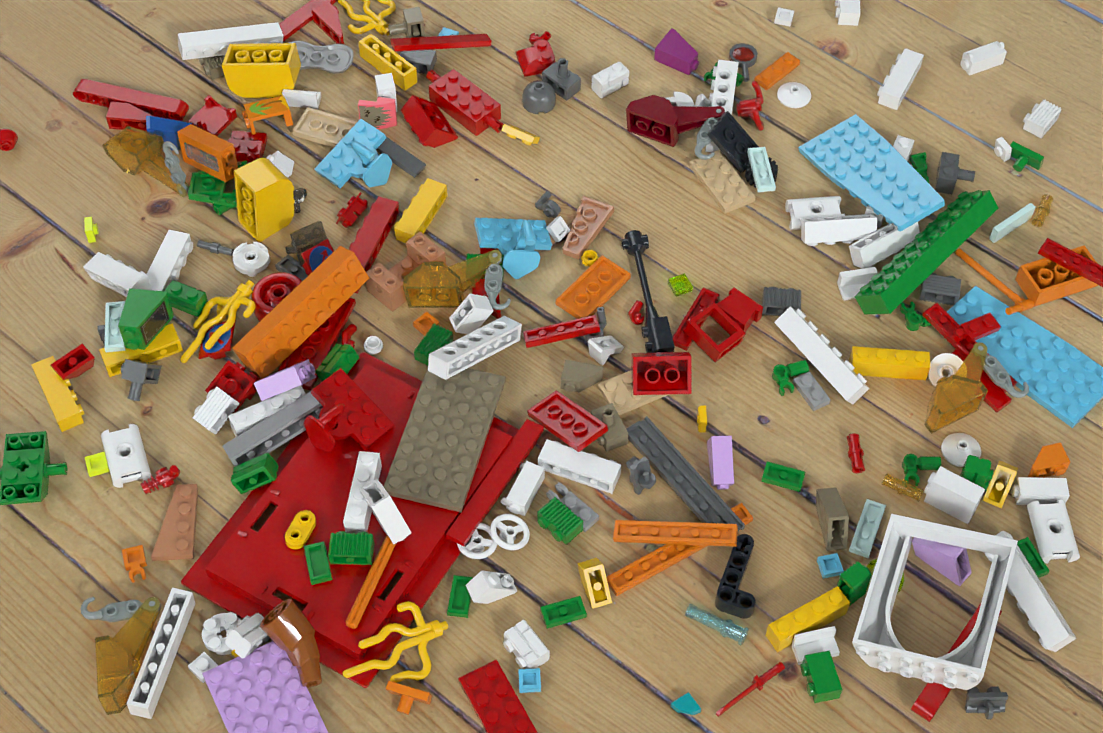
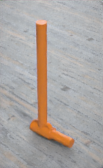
M959 248L955 252L958 257L1015 302L1014 306L1006 308L1005 312L1007 315L1023 312L1034 307L1032 299L1019 297L962 249Z

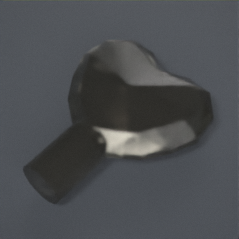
M298 188L293 191L295 200L294 213L301 212L300 203L307 196V191L304 188Z

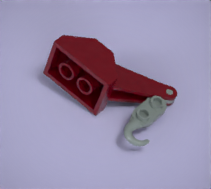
M651 95L629 103L626 108L627 131L675 147L679 140L678 134L702 127L697 134L695 155L702 160H707L715 155L714 152L709 155L701 153L702 149L712 142L707 133L724 114L725 109L721 106H672L670 100Z

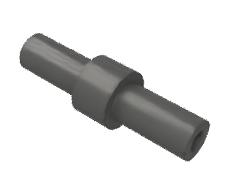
M199 240L197 243V247L210 250L211 253L215 254L222 253L232 256L234 249L221 246L220 243L216 242L209 243Z

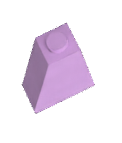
M711 436L707 441L711 485L717 486V490L729 489V486L734 484L732 436Z
M916 537L913 538L912 544L915 555L956 585L961 586L972 573L966 548Z

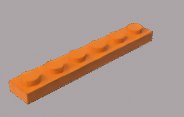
M615 520L613 540L614 542L736 547L738 526L737 524Z

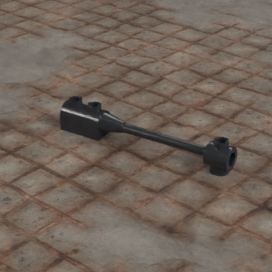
M638 230L629 231L625 234L624 239H621L623 250H627L629 255L635 257L646 304L645 327L641 328L642 337L648 338V342H645L646 353L674 352L675 346L668 317H659L657 310L653 306L641 254L644 253L645 249L649 248L647 234L642 235Z

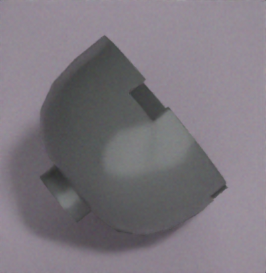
M540 80L529 83L523 90V107L533 114L550 112L556 104V94L553 87L548 82Z

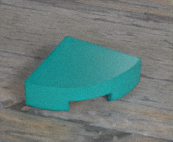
M689 692L671 703V707L678 713L695 715L701 712L700 706Z

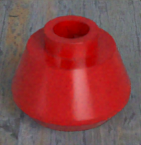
M0 129V150H12L18 141V135L11 129Z

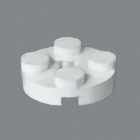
M247 242L242 243L233 252L235 269L250 277H254L265 270L270 263L268 249L259 242H253V244L248 245Z
M232 612L220 613L207 619L203 624L204 628L202 630V639L205 647L209 651L216 652L218 655L231 654L232 649L225 644L227 637L223 638L221 635L218 636V634L223 630L228 631L234 624L239 625L241 619Z

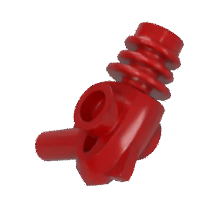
M172 465L169 469L167 467L161 468L155 472V479L151 475V481L148 478V482L144 480L140 485L145 494L152 493L151 489L155 491V487L159 491L158 486H163V488L170 487L175 483L173 480L179 476L180 469L176 465Z

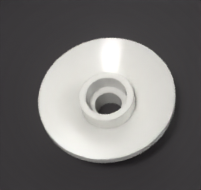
M789 82L779 87L777 98L787 107L801 108L810 102L811 92L801 83Z
M944 353L936 356L930 362L928 377L937 389L948 392L962 386L967 372L965 364L958 356ZM943 370L948 372L947 377L943 376Z
M950 434L943 440L941 445L944 458L957 467H963L969 455L979 457V459L981 456L979 443L968 434Z

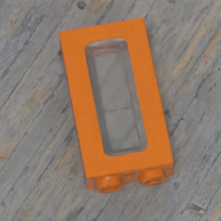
M191 124L177 132L185 163L224 182L234 178V170L238 169L234 144Z

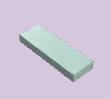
M748 148L747 153L757 192L775 191L776 185L766 148Z
M1029 203L993 228L989 240L995 243L1030 220L1036 206Z
M125 301L106 303L104 347L106 353L125 351V345L118 327Z
M866 499L849 552L869 558L886 505Z

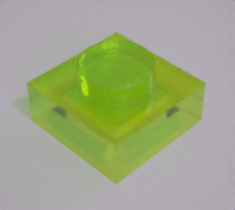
M685 273L668 279V285L676 297L693 291V286Z

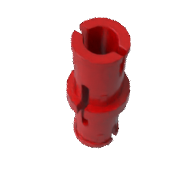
M852 433L847 436L849 446L848 457L851 460L852 472L859 474L865 471L863 463L864 451L860 445L859 434Z

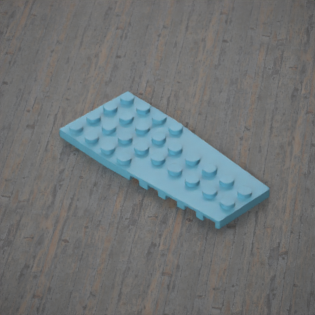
M856 114L798 147L799 152L827 178L843 190L845 188L849 190L851 196L861 199L863 205H869L873 208L875 214H881L885 217L887 223L896 225L898 231H903L945 206L944 199L885 138Z
M977 286L972 288L947 313L959 325L991 313L1001 328L999 331L975 341L978 344L984 345L987 353L994 356L1001 363L1009 375L1017 382L1016 386L1020 390H1024L1023 383L1027 382L1029 386L1027 395L1073 428L1103 398V367L1068 342L1021 313L1016 312L1007 315L1005 310L1009 307L1008 305Z

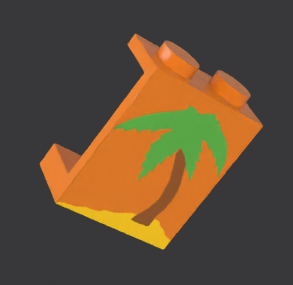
M284 95L243 104L245 111H242L243 119L247 129L250 128L252 134H256L253 121L282 115L286 127L293 125L290 108Z

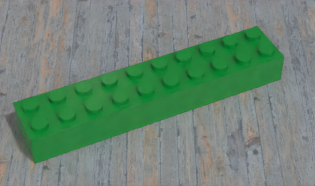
M990 190L960 193L958 198L950 203L944 212L939 213L937 218L929 223L923 232L917 234L911 243L905 245V249L902 252L896 254L890 263L883 266L881 272L874 275L867 285L861 287L854 297L864 315L891 314L999 208Z

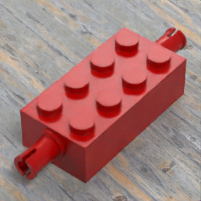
M452 69L442 77L434 70H430L427 73L426 79L432 82L429 85L430 101L436 103L440 109L472 134L478 136L489 127L497 133L502 131L504 124L499 121L501 119V104L455 69Z

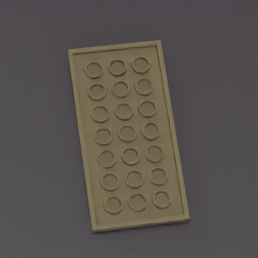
M427 368L384 484L387 493L390 496L462 512L506 382V377L467 368L445 380L429 372Z

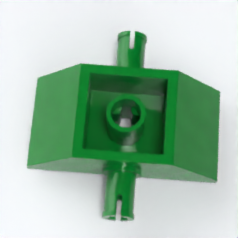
M46 431L6 434L3 466L0 468V505L42 502L48 495L49 476L67 475L68 467L66 462L50 464Z

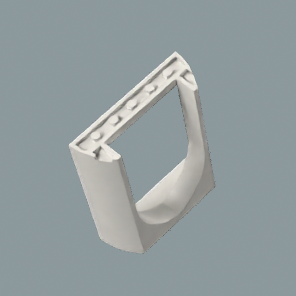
M891 514L852 641L856 653L870 667L878 668L883 672H894L907 678L915 677L927 683L943 684L948 688L968 690L975 687L984 676L1018 541ZM912 537L994 554L977 621L971 634L958 648L938 658L906 651L894 635L890 622L893 605L912 544Z

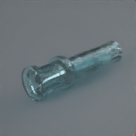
M689 604L685 612V616L717 630L722 637H729L737 641L740 646L748 635L749 628H742L734 624L730 619H721L693 604Z

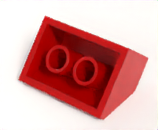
M412 95L400 111L404 115L405 121L410 124L411 130L418 136L419 142L423 146L436 148L458 138V135L436 103Z
M689 352L631 353L633 395L692 394V356Z

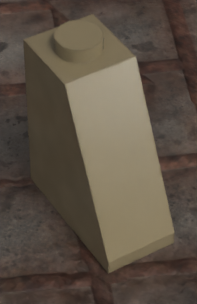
M837 488L816 489V509L826 550L847 549L849 515Z

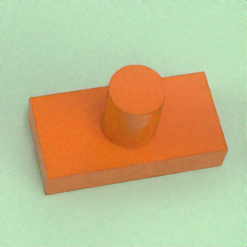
M388 681L386 690L389 693L401 696L397 712L409 715L413 700L430 705L432 695L429 692Z

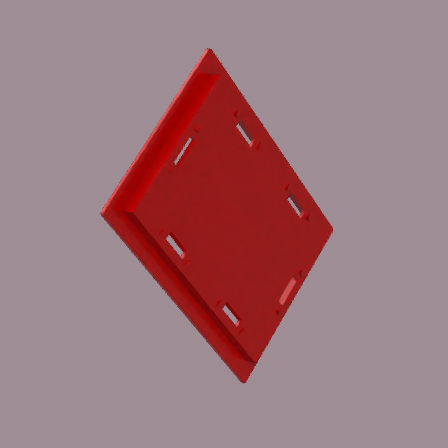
M365 352L359 355V360L347 375L395 424L394 427L366 450L352 437L343 440L334 439L336 445L333 451L327 452L312 445L306 430L295 436L276 460L279 466L278 472H276V480L251 491L181 580V584L221 608L235 613L241 619L247 615L251 617L256 613L265 618L273 608L283 602V600L274 596L277 590L306 605L301 612L315 630L314 637L320 654L319 663L342 676L344 670L375 659L386 661L404 635L398 632H391L384 641L365 649L359 648V642L377 635L388 624L397 623L409 628L415 620L410 610L399 612L397 605L409 601L415 603L421 611L461 553L457 543L446 538V533L461 512L390 496L409 527L411 534L404 540L396 543L357 628L353 629L346 626V620L386 536H388L373 512L371 513L367 533L373 534L374 539L372 565L330 564L329 561L332 580L314 585L311 584L304 546L324 541L328 555L331 533L345 532L343 520L359 451L380 453L382 468L379 482L384 487L423 382ZM493 417L463 509L517 434L518 428ZM273 503L277 508L260 530L256 532L251 529L269 504ZM300 511H311L315 515L316 526L306 544L300 549L289 548L285 541V534L293 519ZM295 534L292 537L297 538L299 535ZM397 571L403 573L385 601L379 599V596ZM370 669L347 679L363 688H367L380 669Z

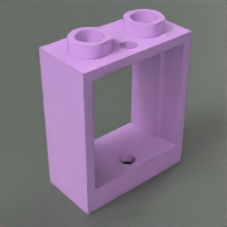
M308 359L254 382L261 401L316 378L315 368Z

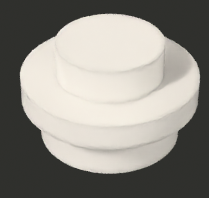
M370 336L364 342V349L369 354H377L383 348V343L377 336Z

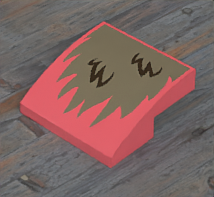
M378 97L377 102L359 100V119H363L376 129L397 126L395 99Z

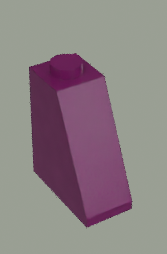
M673 28L669 30L655 48V61L684 74L690 75L699 65L698 52Z

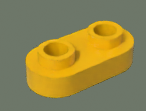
M300 511L293 519L285 534V541L289 548L300 549L306 544L316 526V518L311 511ZM295 534L299 535L297 538L292 537Z

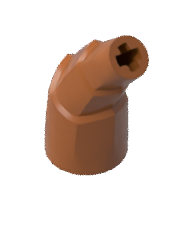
M286 599L265 616L260 623V628L280 649L286 651L293 666L297 668L303 687L317 686L322 683L319 663L320 654L314 637L315 630L292 599Z

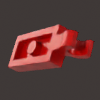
M987 313L961 324L954 331L956 334L951 336L955 343L964 339L970 343L999 331L1001 326L991 313Z

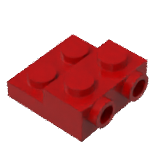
M232 131L228 142L234 144L237 162L247 161V163H250L256 159L263 158L268 137L267 133L256 132V134H252V132Z
M228 360L205 391L208 393L210 390L215 389L216 386L239 402V405L233 412L236 413L246 399L251 400L255 395L257 389L254 382H257L260 378L252 372L249 374L245 373L246 368L239 362L233 364Z

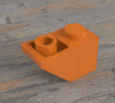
M1061 442L1042 446L1028 477L1046 478L1052 475L1060 476L1066 472L1070 460Z

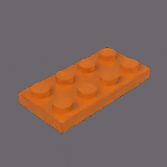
M602 255L556 299L555 304L576 319L593 316L597 312V308L602 307L631 278V273Z

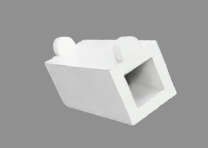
M996 41L964 52L960 63L962 69L970 76L1003 64L1007 53L1004 49V43Z
M528 461L521 463L519 466L521 472L507 498L503 497L501 503L511 513L523 516L527 513L545 478V468Z
M1015 477V485H1012V497H1015L1016 505H1028L1034 501H1039V504H1056L1058 500H1063L1066 504L1070 496L1066 478Z

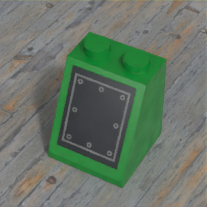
M129 288L118 324L125 348L145 350L171 321L174 313L167 292Z

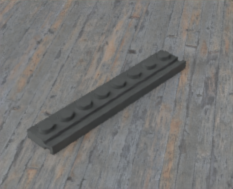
M647 416L644 420L638 421L626 428L629 433V441L643 456L649 459L652 467L702 523L737 524L738 531L745 528V524Z

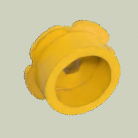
M586 250L581 256L583 265L589 267L599 259L594 250Z

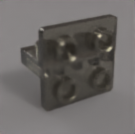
M317 221L290 233L292 241L285 249L287 254H297L300 266L303 268L302 265L305 261L301 253L327 239L322 222Z

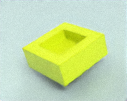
M85 217V234L88 242H96V235L99 234L97 223L94 224L92 217Z
M105 452L85 457L90 477L110 472Z

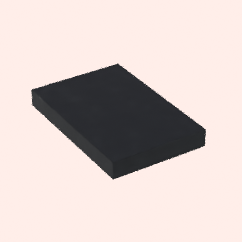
M729 111L724 112L707 133L709 138L740 173L746 170L749 161L748 148L759 147Z

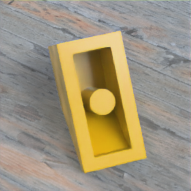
M999 460L982 501L1002 509L1018 468Z
M597 557L577 563L581 582L591 608L594 609L612 603L603 563Z

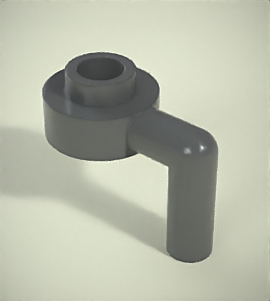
M546 191L535 203V208L543 210V213L549 218H556L560 214L561 208L553 200H548L552 195L549 191Z
M604 307L597 308L600 332L585 335L587 343L590 338L604 337L603 329L607 325Z

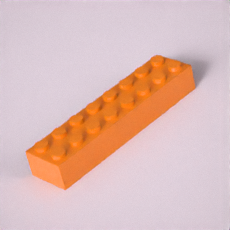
M339 246L232 348L249 373L252 372L260 380L269 376L369 279L355 253Z

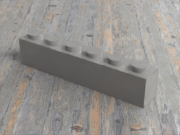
M310 391L227 442L222 447L234 466L267 452L270 453L305 431L304 421L306 417L311 415L318 419L323 406Z

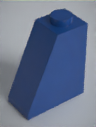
M146 116V128L153 153L164 152L163 143L166 141L172 142L178 150H181L177 132L190 124L192 125V123Z

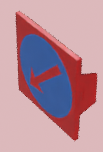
M328 238L301 253L305 261L302 266L307 276L334 252Z
M226 321L211 327L206 332L201 343L198 359L210 357L217 360L226 357L225 352L231 351L235 323L217 340L210 350L205 349V343Z

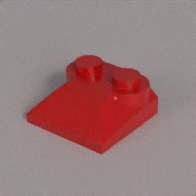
M537 40L534 46L516 51L524 77L542 74L545 69L556 62L551 45L547 40Z

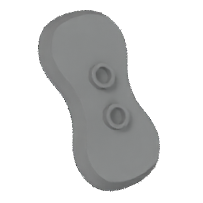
M304 41L289 42L296 43L301 62L300 70L320 69L332 74H339L345 72L353 61V50L344 44L317 46Z

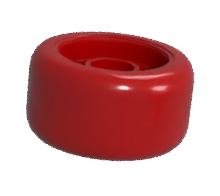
M286 272L272 273L260 279L254 286L251 300L255 302L256 306L254 314L257 320L260 322L302 280Z

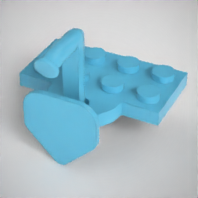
M360 119L314 170L340 189L352 176L363 178L368 187L384 185L389 178L392 160L385 153L379 155L376 149L387 137L384 133L363 119Z
M475 218L474 225L480 248H498L499 252L504 255L503 268L514 279H520L538 267L540 254L535 250H551L552 243L546 229L545 220Z

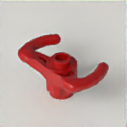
M753 81L752 86L755 90L756 98L742 100L737 103V113L739 117H750L755 122L757 129L762 131L764 123L760 120L759 111H762L764 100L758 82Z

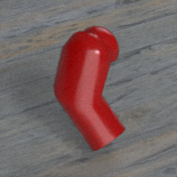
M545 31L540 37L538 34L532 33L529 41L532 45L540 39L548 41L551 38V34Z
M636 300L628 312L632 323L635 325H641L644 321V316H641V313H639L644 304L639 300Z
M350 324L342 332V345L347 344L353 348L355 347V341L351 340V336L357 331L356 325Z

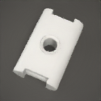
M830 196L786 200V212H790L791 216L790 230H800L802 218L845 216V214H841L839 208L841 197Z
M129 424L127 429L110 433L108 429L101 434L112 482L115 487L121 488L124 483L143 479L144 482V480L147 481L148 478H151V471L137 425Z
M1058 500L1056 504H1039V501L1029 503L1027 510L1039 555L1044 563L1048 564L1051 559H1067L1068 562L1078 560L1080 554L1065 502Z

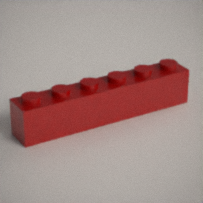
M378 196L376 202H373L369 215L365 216L362 228L358 229L355 241L350 244L349 250L355 253L366 272L374 264L400 213L398 201Z

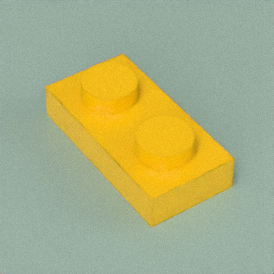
M510 124L503 125L502 131L507 133L506 136L513 139L518 137L522 139V143L530 146L532 143L538 144L539 136Z

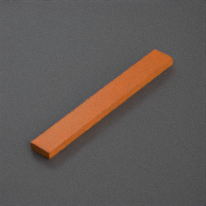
M742 503L731 508L745 525L753 521L752 515ZM665 544L607 576V583L614 594L618 596L707 547V545Z

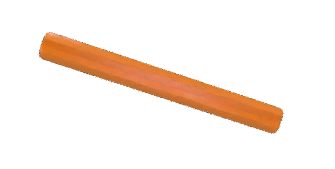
M386 536L348 615L346 626L350 628H357L396 543H392L388 536Z

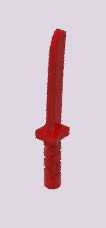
M779 662L760 677L754 676L753 684L718 710L716 715L718 717L756 688L759 691L762 690L763 685L768 680L785 669L784 664Z

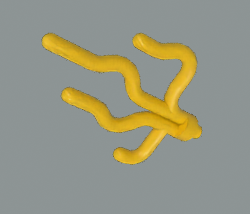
M338 0V3L347 10V15L351 19L369 23L360 28L349 24V31L358 35L376 29L381 35H390L389 24L383 18L395 11L396 4L394 1L377 0L381 4L388 5L389 8L376 15L369 8L370 0H361L364 2L363 11L366 15H359L354 13L353 7L346 0Z
M248 280L245 284L241 283L237 287L236 293L230 298L226 299L216 296L204 305L201 315L193 324L194 329H199L197 337L181 356L180 361L182 363H186L203 342L206 332L211 327L222 322L228 315L226 323L219 327L205 343V349L210 350L217 340L233 326L236 320V312L241 304L248 306L243 316L249 318L256 307L255 302L248 299L253 292L251 290L254 285L252 281ZM220 304L225 306L216 317L205 322L214 305Z
M408 601L398 604L397 610L399 612L406 610L412 612L418 627L410 629L397 623L388 624L377 635L361 640L358 644L359 648L365 649L384 641L391 632H398L413 638L397 644L390 659L386 661L375 659L344 670L343 676L349 678L374 668L381 670L390 669L396 665L402 651L418 645L419 656L423 663L422 670L418 672L411 670L399 672L392 675L390 681L398 683L405 679H424L430 673L432 666L426 648L427 643L443 635V630L448 629L447 622L434 620L425 623L422 613L415 603Z

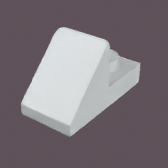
M611 335L590 338L588 340L589 354L601 366L605 364L610 354L621 353L624 348Z

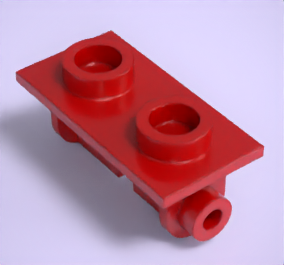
M361 192L357 197L354 195L347 203L349 206L346 209L343 207L337 214L339 218L336 224L341 221L345 228L351 227L358 218L354 212L360 216L368 207V201L359 198L362 194Z

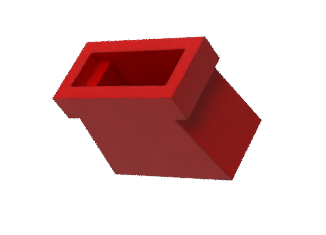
M735 287L729 291V296L717 303L744 332L748 330L753 321L757 323L762 317L763 306Z

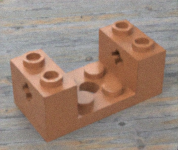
M418 232L406 241L408 256L391 269L387 270L383 265L377 263L366 272L369 276V279L366 281L367 291L392 312L446 271L445 251L421 232ZM405 276L411 277L410 280H403L402 278Z

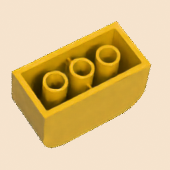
M296 43L229 44L222 63V69L229 89L234 94L244 98H274L283 96V89L294 90L301 68Z
M259 158L234 170L238 222L257 242H262L291 223L294 217V186L269 159Z

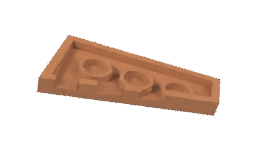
M583 196L581 206L577 210V216L573 220L572 229L568 233L563 246V254L579 260L615 212L614 206Z
M197 484L176 485L151 555L152 561L194 559L198 500Z

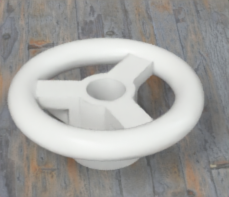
M512 514L499 515L492 521L490 526L493 540L504 549L518 550L523 548L529 541V528L518 516ZM511 520L519 525L515 527L506 526L501 521ZM496 527L500 530L499 536L497 535ZM523 531L524 536L521 542L514 544L516 534Z
M480 523L477 529H483L491 536L490 526ZM476 529L466 547L459 544L457 546L465 556L472 559H483L495 551L497 544L492 536V540L484 539L478 534Z

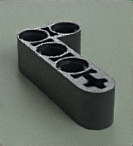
M741 534L737 537V546L732 549L715 599V606L718 610L743 619L750 618L753 615L756 603L755 597L752 594L739 590L754 547V540L748 534ZM727 580H734L735 583H730ZM721 597H727L729 600H723ZM741 604H747L749 607H743Z

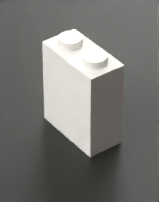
M940 466L937 473L932 472L928 479V484L924 490V493H926L924 502L968 524L979 505L985 489Z
M377 478L359 489L393 544L404 540L411 534L392 498Z

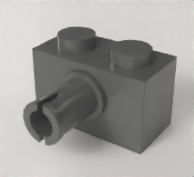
M560 58L542 72V81L548 82L553 87L555 93L566 101L581 90V78L568 70V60L565 58Z
M942 152L937 169L935 191L952 195L957 179L973 182L975 171L964 170L958 167L960 155Z
M125 359V363L121 367V378L131 382L127 399L140 401L143 384H158L162 365L141 360Z

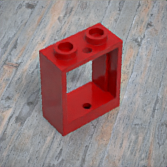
M715 302L709 307L707 305L704 306L697 316L692 315L686 321L687 326L684 330L715 363L741 344L746 335ZM709 316L730 335L729 338L719 345L698 326L700 322Z

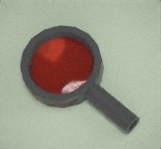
M740 43L732 46L730 49L729 60L739 62L738 68H742L743 81L748 82L750 80L748 68L756 63L758 53L753 46Z

